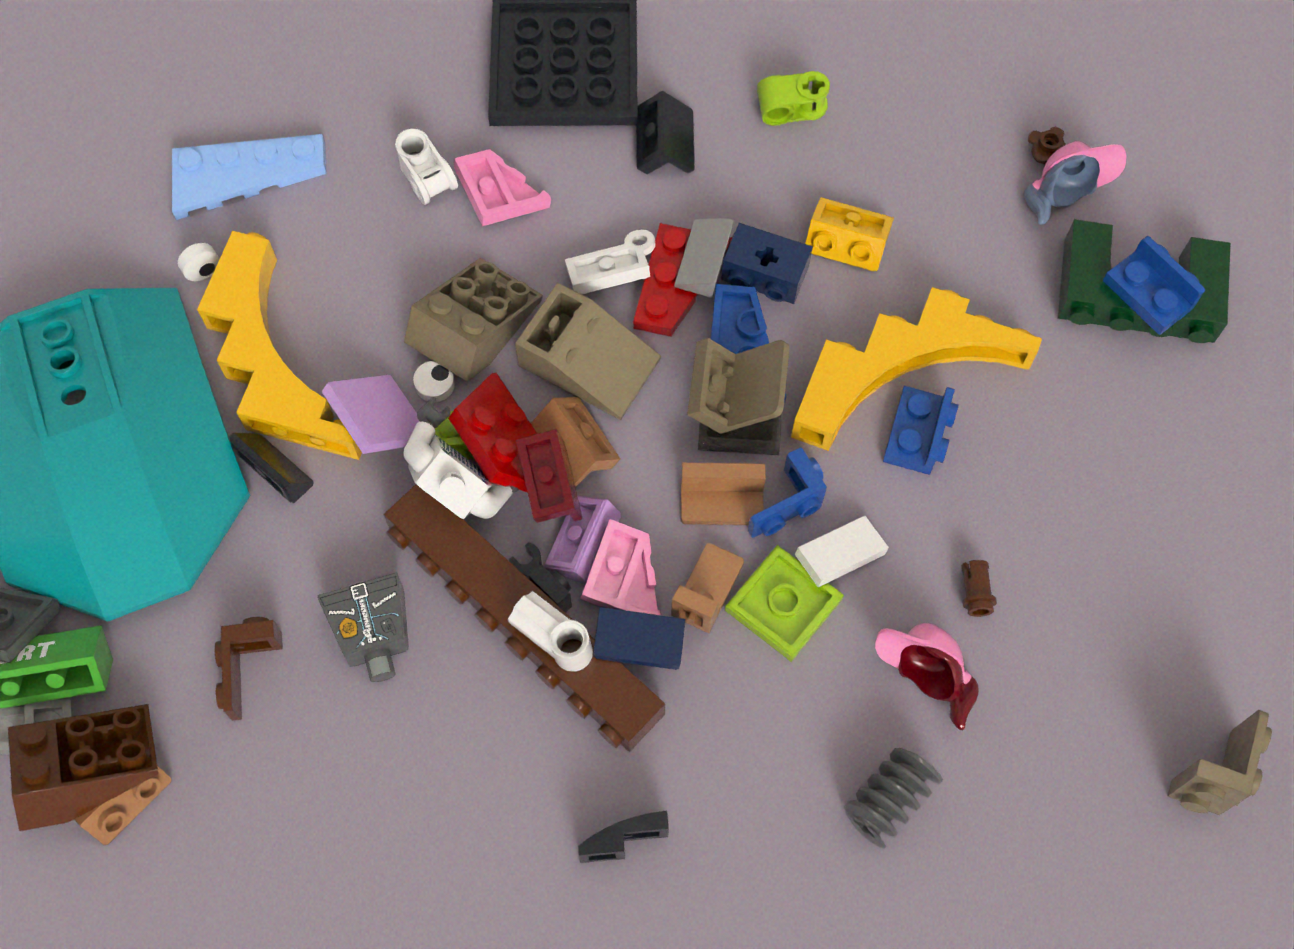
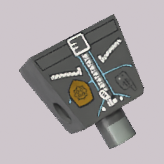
M392 573L317 595L323 612L349 666L356 667L366 664L371 682H382L394 677L396 673L391 656L406 652L409 648L405 593L398 573Z

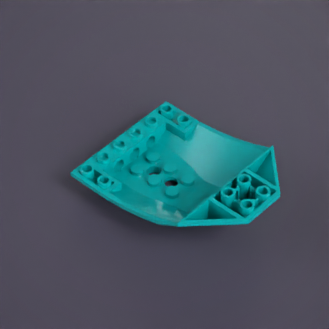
M177 288L85 289L9 315L0 322V569L8 586L30 594L55 598L60 605L106 622L190 591L249 499L250 493L229 441V436ZM74 360L71 366L59 370L63 362ZM72 391H86V395L81 402L74 405L64 404L68 394Z

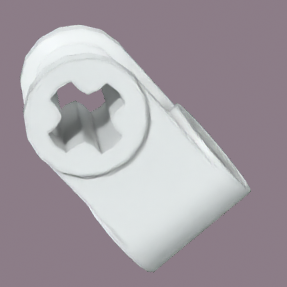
M410 128L398 135L395 147L401 171L410 182L412 189L423 205L430 203L431 197L448 188L450 190L458 188L456 177L449 164L440 156L423 131ZM413 152H420V153L415 154V155H409L410 153H413Z

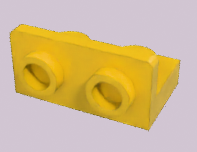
M820 197L810 222L805 244L813 247L812 254L875 272L879 268L894 217Z

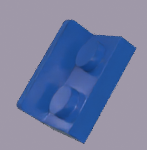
M1150 236L1143 238L1135 252L1108 271L1103 279V282L1159 335L1193 310L1205 292V288L1199 283L1196 276L1186 271L1170 256L1165 247L1157 244Z
M908 386L903 387L883 462L930 475L936 461L943 463L949 445V439L942 438L945 426L952 428L958 410V404L952 403L955 389L947 387L944 395L941 396Z

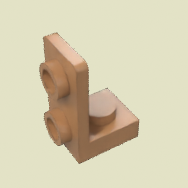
M707 543L685 587L679 585L672 598L671 616L686 619L685 623L710 633L743 567L744 559L714 544Z

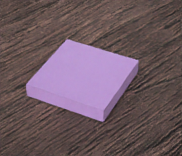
M391 375L328 382L322 390L323 395L363 454L405 447L415 425L419 422L416 411Z

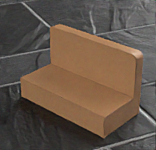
M579 397L552 398L531 422L537 434L557 429L566 445L575 487L591 471L612 469L621 459Z
M682 462L681 522L683 524L749 525L750 517L764 510L765 464Z

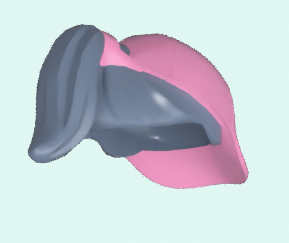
M1074 141L1055 151L1048 158L1042 177L1029 185L1024 192L1029 208L1038 217V224L1043 225L1048 222L1051 216V206L1068 207L1081 197L1093 194L1096 188L1112 182L1121 175L1126 164V151L1124 147L1113 144L1091 148L1081 141Z

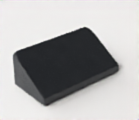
M232 433L229 436V441L237 455L290 503H295L313 486V480L262 435L257 433Z

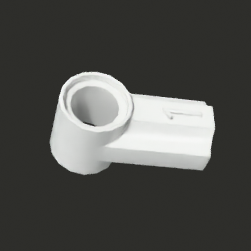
M533 591L528 595H524L514 606L508 618L509 623L555 658L560 668L576 672L582 670L590 663L593 649L588 631L583 624L568 619ZM577 639L582 642L581 647L576 652L565 653L560 650L563 643L567 640Z

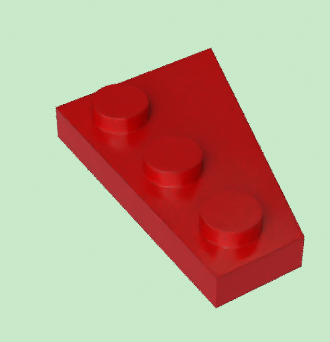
M663 223L659 224L655 239L656 246L652 251L649 261L650 277L645 278L633 320V329L671 337L696 302L697 293L674 287L691 229ZM729 237V241H728L727 248H726V251H725L724 256L726 255V252H727V250H728V248H729V245H730V243H731V240H732L731 237Z

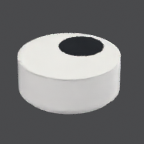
M196 243L187 247L180 254L178 267L186 279L201 281L214 273L220 258L211 245Z
M435 361L423 363L414 373L413 381L416 392L420 398L427 402L432 397H436L434 403L441 402L447 399L455 388L453 373Z

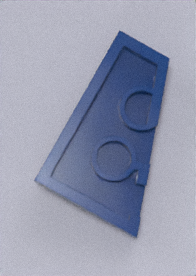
M716 284L711 340L734 354L768 344L767 327L755 287Z

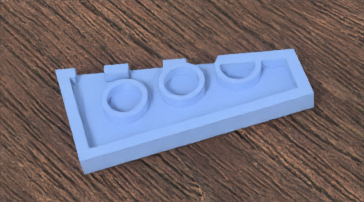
M323 134L172 148V213L175 219L179 220L189 217V211L206 207L207 210L223 206L222 201L244 195L245 199L259 195L260 190L273 185L282 188L327 174Z

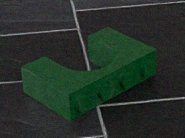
M1073 220L1064 240L1058 319L1070 320L1078 325L1096 324L1109 326L1117 331L1134 330L1147 332L1156 337L1173 336L1186 338L1194 343H1215L1228 324L1231 243L1196 237L1190 238L1179 256V264L1186 271L1196 276L1199 283L1205 288V292L1193 310L1159 335L1103 282L1106 273L1112 269L1111 246L1113 225Z

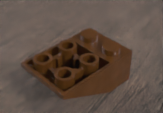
M148 704L8 727L12 799L19 832L68 823L158 775Z

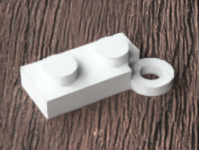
M635 230L624 239L625 244L565 259L573 290L582 295L650 277L649 265L645 255L650 254L656 246L654 235L648 230ZM640 240L646 241V243L643 245L634 244L635 242Z

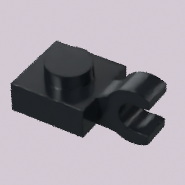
M528 542L525 548L528 555L533 558L529 564L523 565L514 557H511L509 562L566 613L572 607L571 594L569 592L572 589L570 584L558 571L554 570L550 573L542 565L539 549L534 544Z

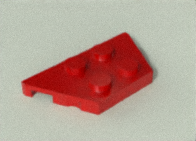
M491 373L454 409L448 419L489 482L505 487L513 486L523 492H527L516 440L536 435L537 432L498 374Z

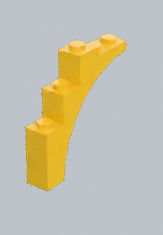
M932 287L918 326L908 323L902 317L887 316L879 313L865 352L856 350L854 346L848 343L833 342L826 339L795 417L791 438L829 451L843 423L863 400L882 385L916 369L937 363L965 360L998 362L1029 370L1038 353L1042 338L1033 336L1030 332L1021 328H1010L995 323L986 316H974L965 313L970 299L961 297L951 290H940Z

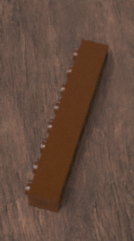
M417 484L384 513L389 526V530L386 532L389 538L402 550L407 546L418 555L415 559L416 562L431 577L436 573L447 582L444 586L445 589L458 603L469 602L477 610L474 614L475 617L488 631L493 632L497 628L507 638L504 643L517 658L523 661L528 657L538 667L535 673L548 687L554 689L558 685L569 695L566 701L578 715L584 719L590 715L601 725L598 728V732L613 747L617 748L621 744L630 752L665 715V703L620 662L596 659L592 655L590 663L582 670L576 672L566 671L560 668L555 658L512 626L508 618L514 606L524 595H528L532 591L568 619H573L466 521L433 498ZM588 634L594 652L595 639ZM577 639L567 640L563 643L560 650L565 653L576 652L581 647L582 642Z

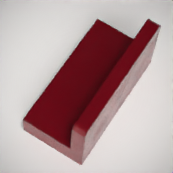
M557 429L517 439L516 444L533 519L536 523L569 514L574 521L583 519L566 445Z

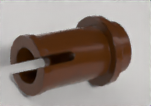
M971 560L969 564L963 563L961 569L966 592L963 607L968 609L970 616L974 617L992 614L994 612L993 607L997 604V599L991 594L988 562L984 560Z

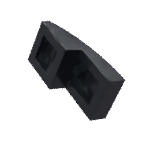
M667 811L634 816L602 829L578 846L580 863L625 859L624 841L668 837Z

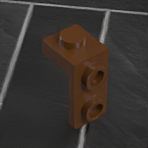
M250 617L244 619L243 624L221 626V641L215 643L216 663L218 667H222V683L216 684V701L218 708L223 709L232 721L242 720L240 654L283 649L282 632L274 620H269L265 617Z

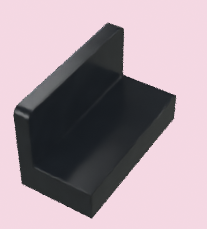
M663 90L638 105V123L636 124L638 170L648 175L667 163H671L686 173L695 170L693 110Z

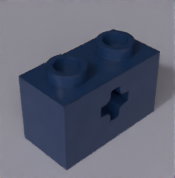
M739 223L723 259L721 280L728 282L730 285L755 287L756 292L765 294L766 297L773 301H786L794 304L808 271L813 247Z

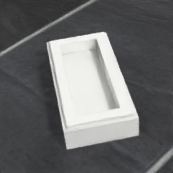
M863 516L799 546L795 556L816 586L820 587L884 556L889 547L867 517Z

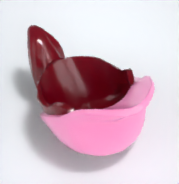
M930 623L919 624L912 628L908 634L888 628L881 629L875 641V649L879 657L886 663L898 668L900 675L911 679L925 695L937 700L950 702V719L959 730L963 731L966 726L967 716L977 700L979 687L977 681L964 669L963 655L955 639L945 630Z

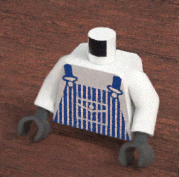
M432 397L418 410L417 418L419 422L415 425L404 448V458L409 463L408 468L412 478L420 488L460 518L464 519L470 513L483 519L491 518L501 509L512 493L517 492L519 489L513 486L505 487L489 482L480 468L435 435V428L449 417L450 408L447 406L444 410L438 412L434 406L436 397Z

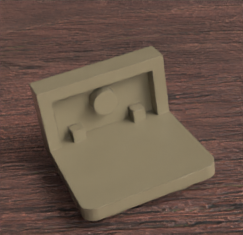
M710 338L697 341L687 415L720 434L780 416L784 409L789 344L783 340H777L734 354Z
M1257 710L1230 732L1222 766L1200 758L1172 779L1168 797L1181 801V806L1187 810L1197 813H1207L1209 811L1221 815L1233 806H1238L1241 801L1249 796L1255 795L1262 780V770L1257 768L1260 754L1266 751L1272 736V729L1267 727L1269 713Z

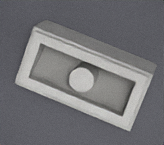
M733 219L694 220L674 287L712 298L733 227Z

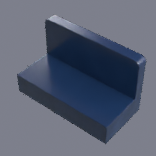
M600 607L593 656L601 660L677 670L681 665L686 619Z

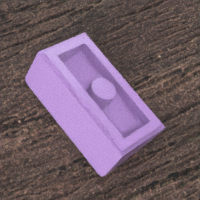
M578 496L583 519L574 521L570 514L566 515L544 567L550 572L556 570L564 577L586 584L608 521L611 519L619 522L621 513L608 499Z

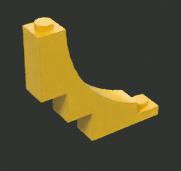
M232 230L197 311L207 329L228 334L216 360L225 378L248 384L236 412L245 430L359 460L362 454L361 450L341 420L336 419L333 421L334 415L327 399L310 389L297 378L273 347L268 325L267 303L271 276L277 258L269 239L254 232L245 234Z

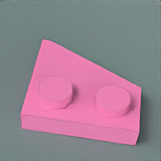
M488 149L454 159V169L482 226L550 208V195L544 190L538 193L526 184V176L517 169L507 166L504 160L492 150Z
M609 519L580 599L603 608L661 615L660 610L657 609L654 588L656 580L654 568L651 566L650 560L652 552L649 534Z

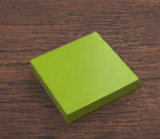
M777 545L727 603L725 611L792 662L840 604L844 594L829 583L817 587L800 561Z

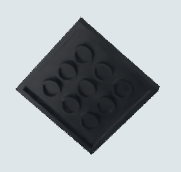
M493 0L489 125H636L638 123L637 0Z

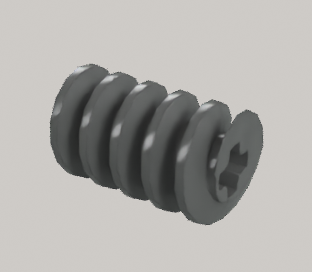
M894 748L890 754L891 761H883L879 766L880 775L872 774L867 780L869 788L861 787L857 791L856 797L858 801L849 800L844 807L854 827L866 839L881 848H886L879 835L881 832L895 837L898 833L891 823L892 819L904 824L909 821L908 816L902 809L905 805L916 811L920 808L919 802L914 797L915 792L927 798L931 795L932 792L925 783L926 779L936 784H940L943 781L941 775L929 762L916 753L903 748Z

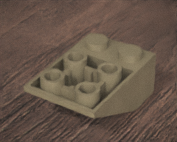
M479 258L411 306L404 343L468 382L492 363L540 303L543 295L530 288L526 283L500 270L493 263Z
M558 282L515 343L518 366L619 420L623 418L661 359L660 354L593 300Z

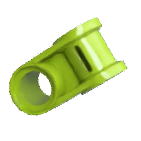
M818 71L784 76H769L762 79L756 87L762 120L767 125L778 126L789 122L820 119L825 115L828 108L826 97L830 90V82L823 73ZM810 81H812V89H811V90L809 89V82H810ZM816 102L815 110H812L813 103Z

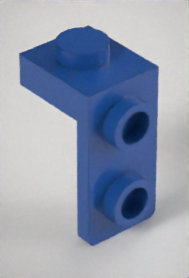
M802 447L787 454L784 467L786 475L798 493L750 517L748 532L752 538L762 533L764 536L775 534L786 525V521L798 515L801 518L808 517L821 508V503H823L827 489L822 480L823 472L816 459L813 457L808 458Z

